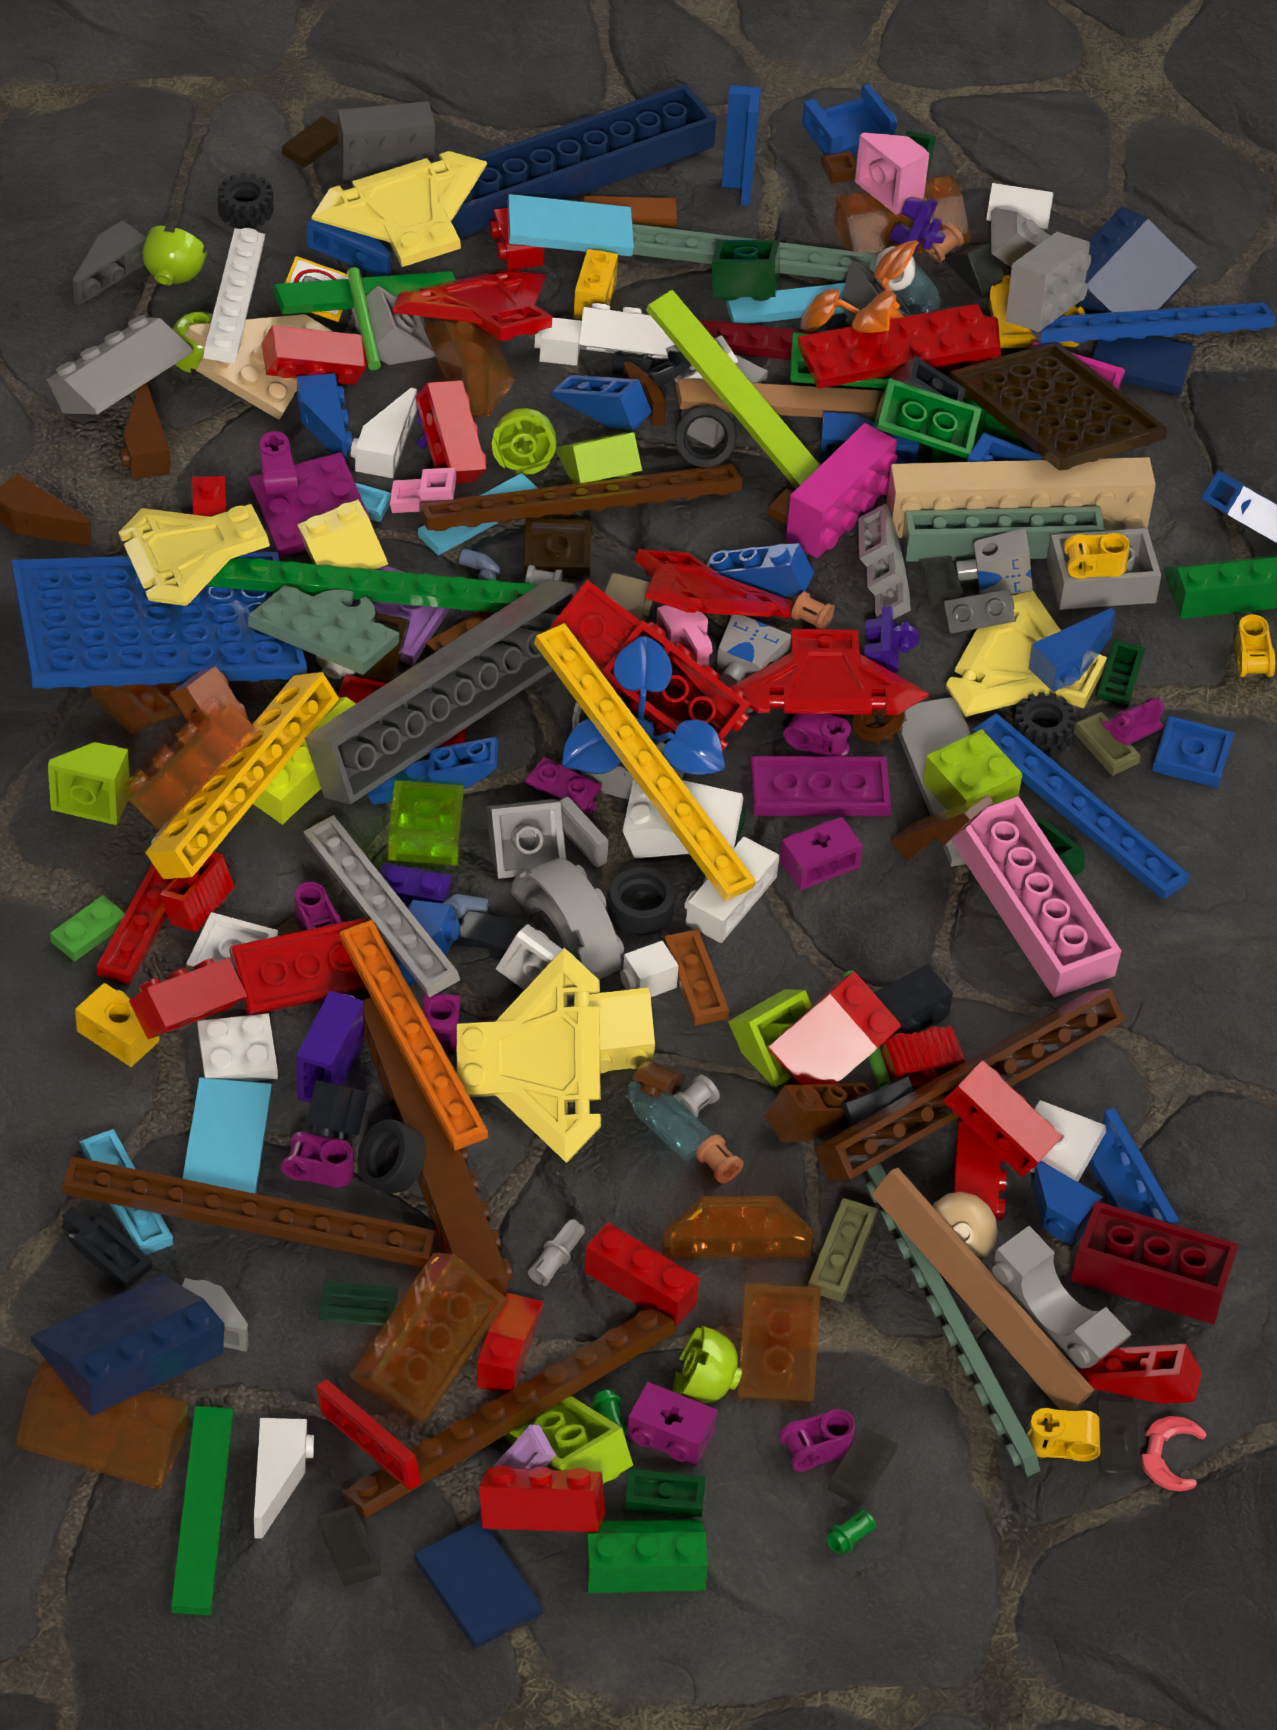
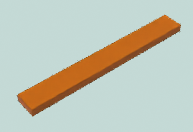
M373 920L340 931V940L454 1151L487 1139L488 1130Z

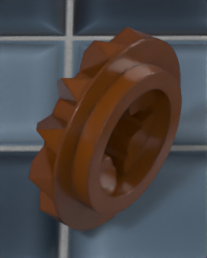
M872 710V715L854 714L853 729L857 737L862 738L866 744L873 741L880 745L881 741L885 739L892 741L895 733L903 732L902 725L907 721L905 711L899 715H886V710ZM876 714L884 720V726L876 724Z

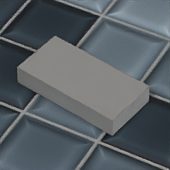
M568 796L560 800L563 832L594 866L598 868L606 864L609 840Z

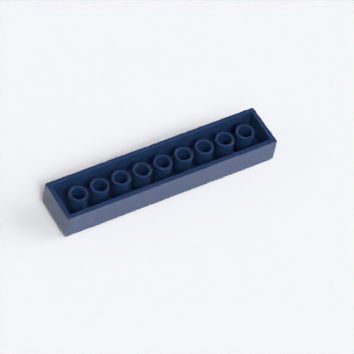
M685 83L473 157L486 161L487 165L451 223L458 237H462L489 227V221L493 220V210L507 208L509 194L566 200L713 148L715 145L716 118Z

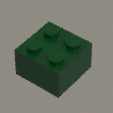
M717 240L712 259L713 297H721L722 300L726 301L737 300L739 297H752L756 301H765L771 297H776L780 279V240Z

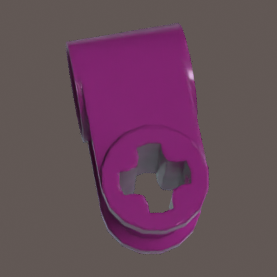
M278 431L266 433L260 439L261 471L265 496L297 492L296 468L292 461L287 436Z
M796 713L783 733L786 742L790 746L816 756L848 757L850 747L847 743V738L851 733L849 722L830 714Z
M305 882L296 888L294 894V917L301 931L342 923L322 885L315 882Z
M296 1132L291 1136L289 1155L282 1160L280 1167L287 1177L297 1181H309L335 1188L344 1187L351 1183L354 1178L353 1150L348 1142L341 1139L316 1136L308 1132Z
M835 1409L805 1420L789 1423L783 1427L778 1436L781 1443L787 1445L790 1451L793 1469L803 1472L818 1465L848 1456L854 1446L855 1422L850 1413L845 1410ZM832 1433H841L843 1435L837 1436L833 1435Z

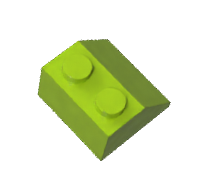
M634 432L614 434L556 447L557 454L572 484L601 481L611 477L613 479L633 477V472L642 471Z
M93 742L50 759L48 763L51 810L117 825L130 797L128 749Z
M784 989L728 1021L741 1053L773 1087L781 1085L792 1077L770 1053L767 1047L812 1006L806 990Z

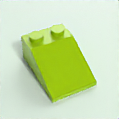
M572 1396L504 1435L506 1440L512 1445L529 1425H540L556 1454L546 1466L547 1468L562 1471L585 1468L589 1471L602 1472L603 1484L616 1479L620 1473L633 1466L622 1427Z

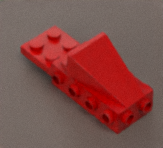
M588 580L548 629L550 630L565 623L618 696L620 695L625 699L624 704L636 716L638 715L640 690L628 691L617 682L614 675L615 660L618 654L638 637L646 636L660 644L670 659L672 676L670 683L664 691L651 692L647 690L644 718L648 717L657 724L654 729L660 735L668 732L675 735L678 725L687 720L704 721L716 731L723 751L729 744L724 740L731 729L738 732L750 717L745 713L750 703L746 701L747 696L733 685L730 687L726 686L719 680L720 675L706 664L703 666L699 665L692 659L693 654L679 643L674 645L665 638L666 633L653 622L647 624L643 620L640 621Z

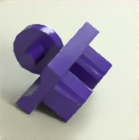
M910 197L906 201L901 214L915 220L914 224L910 228L902 223H898L892 232L890 240L897 245L917 240L919 243L914 252H917L923 238L925 239L922 247L927 250L931 249L933 242L943 243L945 234L939 230L942 221L934 218L931 226H929L939 202L932 198L924 202Z
M892 606L882 607V618L866 620L865 629L869 642H881L865 645V657L879 665L886 664L887 669L893 673L899 672V649L901 652L907 653L911 648L917 646L919 643L918 630L910 626L908 622H902L900 626L894 622Z

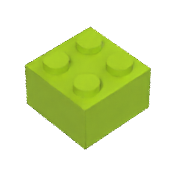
M981 729L926 755L922 783L946 810L989 795L993 800L989 805L992 806L1019 796L1022 773Z

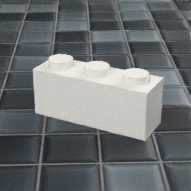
M592 303L591 308L584 307L579 339L581 350L613 354L620 352L621 354L637 357L647 355L653 359L669 360L666 348L675 344L650 315L642 314L641 309L624 307L623 312L610 310L611 306L599 303Z
M746 837L740 840L734 847V851L755 878L754 888L725 902L708 878L705 877L698 891L693 890L685 902V909H687L686 925L695 930L698 929L700 933L719 943L726 939L777 878L779 854Z

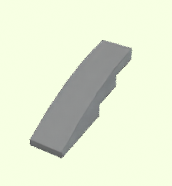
M883 504L858 518L859 559L867 567V587L875 596L876 618H882V607L892 606L894 620L911 610L905 564L889 507Z

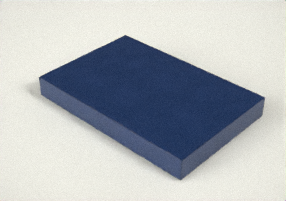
M1146 336L1144 339H1134L1131 337L1117 338L1115 341L1098 339L1092 359L1125 369L1122 379L1124 383L1181 395L1192 359L1194 345L1154 336Z
M482 1519L414 1553L415 1563L474 1649L542 1614V1605L489 1529H483Z

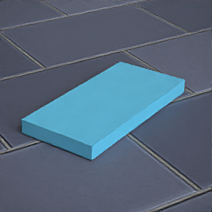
M508 195L509 244L587 252V249L615 253L621 256H632L631 207Z
M199 1078L182 1179L256 1194L272 1095V1084Z

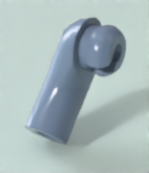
M468 549L462 550L459 559L460 565L481 570L478 575L479 580H496V575L500 573V567L491 557Z
M455 894L444 901L443 904H452L456 920H459L466 915L467 911L487 914L489 899Z

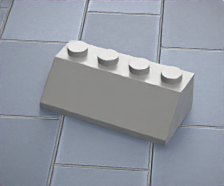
M145 315L130 320L128 322L129 327L123 331H115L104 338L105 342L103 344L92 346L80 353L81 358L75 362L70 361L57 367V373L48 378L47 381L62 413L97 415L193 353L191 346L161 318H146Z

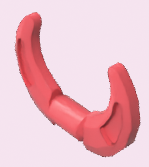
M1169 1416L1152 1423L1146 1432L1149 1441L1146 1454L1141 1455L1142 1467L1145 1473L1157 1485L1167 1490L1187 1491L1195 1488L1197 1481L1194 1479H1183L1174 1475L1168 1469L1164 1459L1161 1458L1164 1441H1168L1176 1434H1191L1201 1440L1205 1439L1206 1432L1198 1424L1184 1417Z

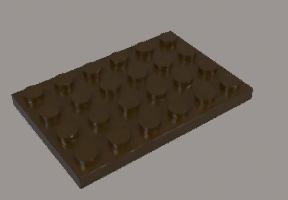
M1056 341L953 370L950 373V379L966 389L965 395L1059 471L1068 470L1087 462H1095L1114 454H1121L1140 446H1148L1154 442L1166 439L1167 427Z

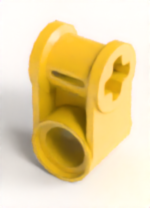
M1119 533L1077 534L1069 537L1064 543L1065 553L1069 556L1067 564L1068 573L1070 576L1078 579L1121 576L1127 570L1130 544L1128 538Z
M1246 615L1239 622L1234 644L1237 658V674L1239 677H1245L1246 674H1266L1267 677H1273L1275 673V652L1271 644L1269 625L1261 616Z
M1041 1408L1032 1415L1031 1429L1027 1432V1437L1037 1457L1090 1461L1100 1455V1426L1097 1414L1085 1410L1066 1411ZM1047 1418L1046 1426H1043V1421ZM1044 1440H1048L1046 1447L1043 1448Z

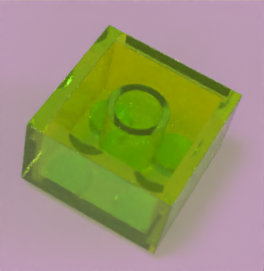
M395 780L388 833V860L458 865L463 819L464 785Z

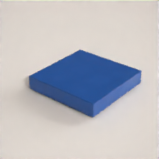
M1168 716L1152 771L1218 788L1233 741L1234 732Z

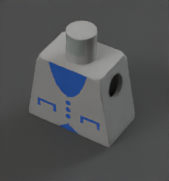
M1026 528L977 540L974 543L975 559L956 562L958 581L978 579L980 594L1010 589L1012 596L1033 591Z
M732 615L718 649L716 670L722 674L720 681L730 687L788 655L791 634L743 615Z

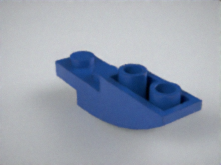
M496 737L431 749L430 759L412 763L370 791L368 797L372 805L405 799L411 808L457 794L476 784L497 768L498 740Z

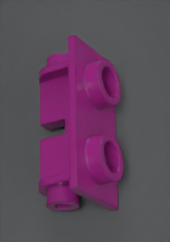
M1155 697L1149 698L1142 706H1137L1129 711L1123 710L1119 712L1116 717L1103 722L1102 726L1111 733L1114 739L1127 746L1164 729L1165 725L1159 721L1164 704L1160 699Z
M546 757L542 758L525 780V783L535 787L536 791H543L559 800L568 796L584 814L586 812L589 814L594 812L597 802L593 799L602 789L601 785L570 769L564 768L562 765Z

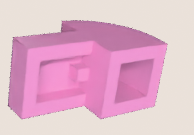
M455 468L423 469L421 479L393 481L390 499L392 513L419 512V503L453 499L456 485Z
M667 605L658 607L656 625L666 633L665 638L674 645L679 643L693 654L692 659L699 665L703 666L706 664L709 666V655L712 654L713 650L711 641L707 636V617L698 611L696 613H687Z

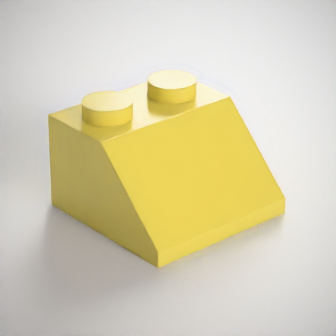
M358 499L350 503H344L336 509L313 516L307 521L297 524L313 564L376 570L388 565L371 522Z
M649 987L589 994V1006L600 1007V1073L629 1068L638 1069L646 1061L654 1062L655 1038Z

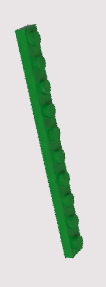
M240 557L230 559L207 584L210 587L275 593L286 585L294 587L310 596H316L321 592L330 590H348L354 592L353 600L367 597L373 602L497 613L538 586L530 583H511L497 580H478L464 577H446Z

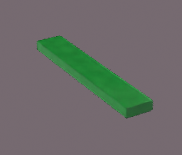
M452 271L361 278L365 297L377 286L398 297L400 292H418L423 287L456 280ZM348 279L275 284L273 290L282 314L348 310L355 307Z
M195 1406L172 1596V1613L212 1614L234 1417L233 1408Z

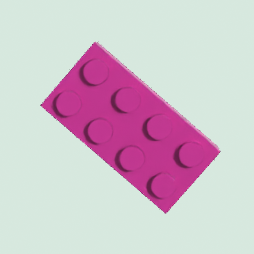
M864 423L790 495L786 541L790 544L799 543L803 551L817 559L827 549L831 550L845 531L849 532L853 529L857 519L863 513H869L875 502L882 495L888 494L891 464H896L897 455L895 454L897 440Z

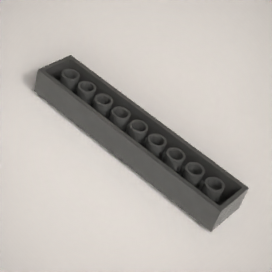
M547 579L306 736L304 739L324 798L347 804L354 803L429 753L431 749H435L552 671V667L535 646L536 635L546 632L576 595L575 584Z

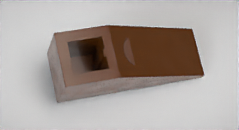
M16 474L0 486V524L15 534L83 546L91 544L90 520L84 514L76 512L65 505L59 498L53 497L40 489L36 483Z
M865 1083L784 1085L764 1116L781 1142L810 1141L847 1126L848 1122L841 1104L865 1091H871V1089Z

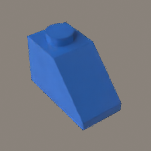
M1040 1161L1035 1168L1032 1188L1042 1227L1049 1231L1056 1239L1063 1240L1074 1247L1084 1235L1095 1201L1101 1202L1102 1196L1045 1162Z

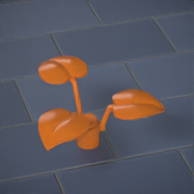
M915 240L898 245L881 258L874 271V277L877 280H881L884 292L877 295L868 306L860 310L838 299L840 292L837 289L826 290L815 297L808 305L801 318L799 330L809 332L821 327L832 316L835 307H844L856 314L852 323L855 331L862 333L889 331L890 319L904 317L898 310L900 304L896 301L895 293L889 288V280L897 278L903 272L919 242Z

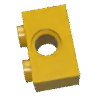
M587 249L575 289V319L582 320L584 307L591 308L592 303L610 306L617 282L618 254Z
M103 983L75 1009L77 1032L129 1067H132L160 1041V1035L148 1040L129 1003V997L121 990H115L106 983Z

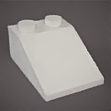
M633 779L623 833L634 858L689 854ZM682 780L734 850L743 803L742 793Z

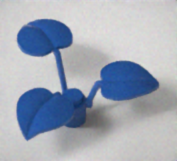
M646 636L638 637L618 654L614 664V675L617 682L628 691L640 690L636 720L655 745L659 742L670 740L664 747L663 756L672 768L694 775H707L724 770L725 763L720 739L713 727L704 721L687 720L678 725L675 735L668 732L653 737L654 730L652 725L647 720H644L647 690L651 692L664 691L671 680L672 666L667 653L660 644ZM590 719L582 721L573 729L566 741L562 759L564 768L580 770L590 774L610 772L621 762Z

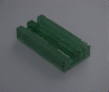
M324 1281L319 1320L394 1327L399 1287ZM330 1296H336V1297H347V1298H352V1299H351V1300H347V1299H336V1298H329V1297H330ZM366 1299L389 1301V1303L369 1302Z

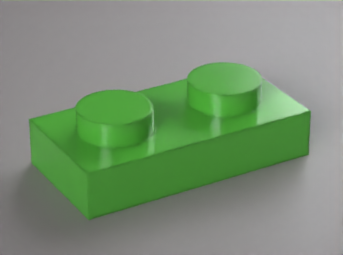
M102 895L50 933L51 943L75 962L114 934L125 913Z

